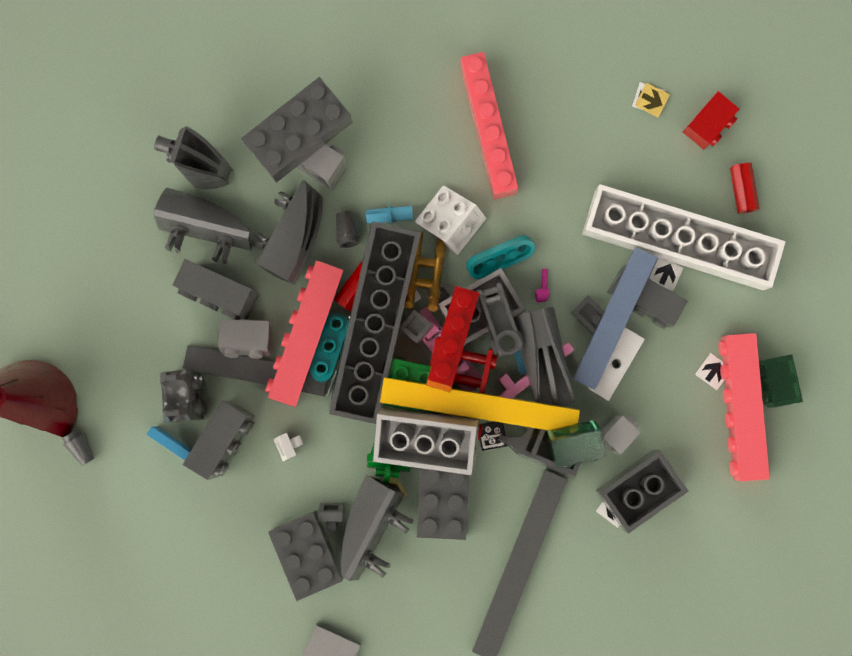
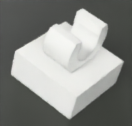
M287 433L273 439L282 461L296 456L294 448L303 445L300 435L289 439Z

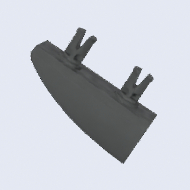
M185 126L180 129L176 141L160 135L157 136L154 149L167 153L166 161L173 163L194 188L204 190L217 189L229 184L227 181L230 172L233 171L232 167L199 133Z
M302 180L293 197L282 191L278 193L285 200L275 199V205L285 208V212L270 238L262 233H256L255 235L262 242L254 240L251 242L253 247L262 250L255 264L271 275L295 285L312 250L322 216L323 198L305 180Z
M167 187L160 195L154 209V218L159 230L170 232L167 244L165 245L166 250L171 252L174 246L176 253H180L184 237L188 236L217 243L212 260L218 262L222 254L223 264H226L228 261L231 246L251 251L252 244L248 227L227 210L200 197Z
M554 307L542 308L513 317L517 331H521L525 345L522 346L521 354L534 401L556 406L574 404V393Z
M365 476L352 506L345 529L341 554V574L344 579L349 581L359 580L365 567L383 578L387 573L379 566L390 568V563L373 554L388 524L395 526L406 534L410 529L401 521L413 524L414 521L412 518L396 511L404 493L388 484H384L383 481L373 476Z

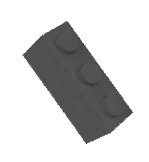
M626 265L619 270L607 293L613 294ZM648 278L633 312L642 317L645 315L653 319L652 322L655 325L665 329L675 325L688 301Z

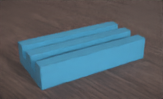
M152 426L146 434L183 460L187 458L192 450L158 426Z

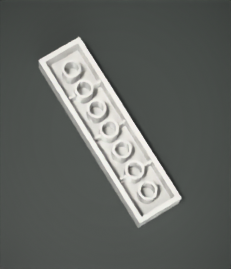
M599 184L594 192L582 235L630 250H634L636 247L659 259L763 291L773 287L786 242Z

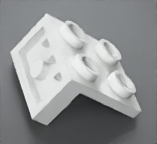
M442 186L415 222L442 240L453 253L458 255L487 218L476 204L446 186Z

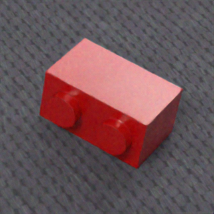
M717 91L684 129L683 133L703 150L709 145L714 147L722 138L720 132L723 128L729 129L738 118L735 117V114L740 108Z

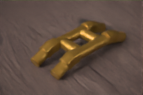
M421 232L404 306L408 309L414 306L416 287L430 289L428 309L435 312L438 309L446 245L437 238L435 258L420 257L423 232ZM419 266L433 268L432 280L417 278Z

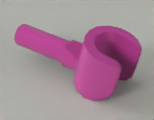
M542 269V289L535 290L537 303L546 302L549 298L547 284L548 269Z

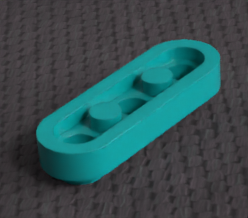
M526 235L515 237L472 256L466 263V269L472 278L482 279L500 268L503 270L530 258L535 252V244Z
M333 313L327 317L309 368L311 377L319 383L327 382L333 377L344 345L348 319L341 313ZM334 321L341 322L339 328H334L332 324ZM332 343L334 347L332 350H326L325 345ZM321 365L326 367L323 373L317 372V368Z

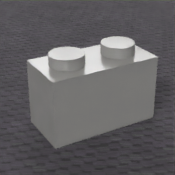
M220 320L218 348L222 355L229 358L248 355L254 359L269 356L271 338L269 321Z
M623 415L614 416L595 437L612 453L621 455L641 432L637 429L639 425L630 416L625 417Z

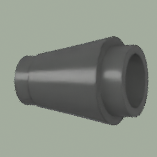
M341 211L336 214V242L339 243L341 248L354 247L358 244L360 236L350 212Z
M77 429L62 438L64 441L63 446L81 466L94 459L85 432L82 433L80 429Z

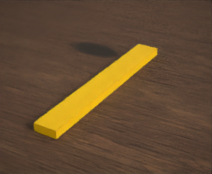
M384 377L380 398L381 403L576 435L580 410L453 388H451L450 392L426 386L423 383Z

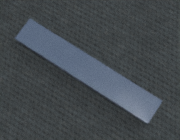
M634 248L575 372L573 380L596 389L658 257L639 248Z

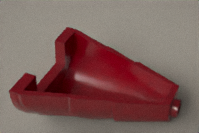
M37 360L19 361L0 369L1 418L60 437H65L71 433L78 415L77 394L70 379L60 369L49 363Z

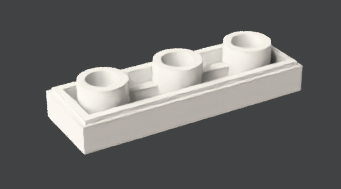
M624 328L596 389L587 387V389L609 401L645 339ZM613 360H617L619 363L617 369L612 366Z

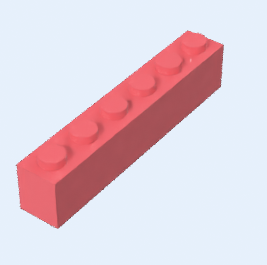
M480 52L463 56L460 60V68L493 200L516 195L518 185L485 54Z
M317 260L314 266L309 265L305 276L309 280L307 287H301L297 301L301 302L299 310H293L289 321L293 325L290 334L285 332L281 344L282 347H285L282 356L277 355L273 369L277 370L275 378H269L265 392L269 393V399L296 407L343 273L342 269Z
M756 333L726 335L721 337V341L718 343L719 354L723 356V365H721L720 373L721 378L725 379L723 401L725 404L727 403L728 411L725 414V424L729 428L730 437L727 438V448L732 455L729 471L736 481L769 480Z

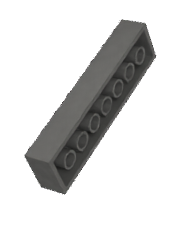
M374 221L371 222L329 406V414L376 424L377 413L382 405L380 398L384 377L388 378L421 232Z

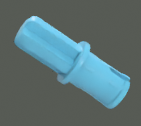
M388 205V208L366 210V221L368 224H371L372 221L378 223L389 222L392 224V222L413 220L412 206L391 208Z

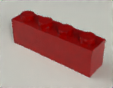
M455 286L426 386L446 392L451 391L479 292Z

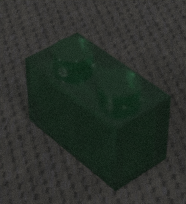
M792 354L759 361L760 380L763 387L762 401L767 405V408L803 402Z
M596 419L547 431L552 458L557 468H568L576 463L594 462L599 458L606 457L602 432Z

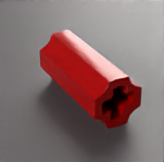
M747 162L733 165L730 167L737 214L751 213L759 210L752 163Z
M362 261L334 298L335 302L349 312L352 310Z

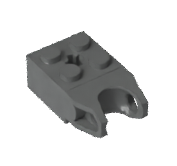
M192 370L160 373L164 422L204 420V414H207L206 401L202 400V390H205L204 376H201L200 372Z
M579 424L577 425L576 435L527 427L526 433L521 437H506L500 434L498 441L508 445L519 456L574 478L594 431ZM565 441L564 445L567 446V449L558 451L556 449L557 446H554V442Z

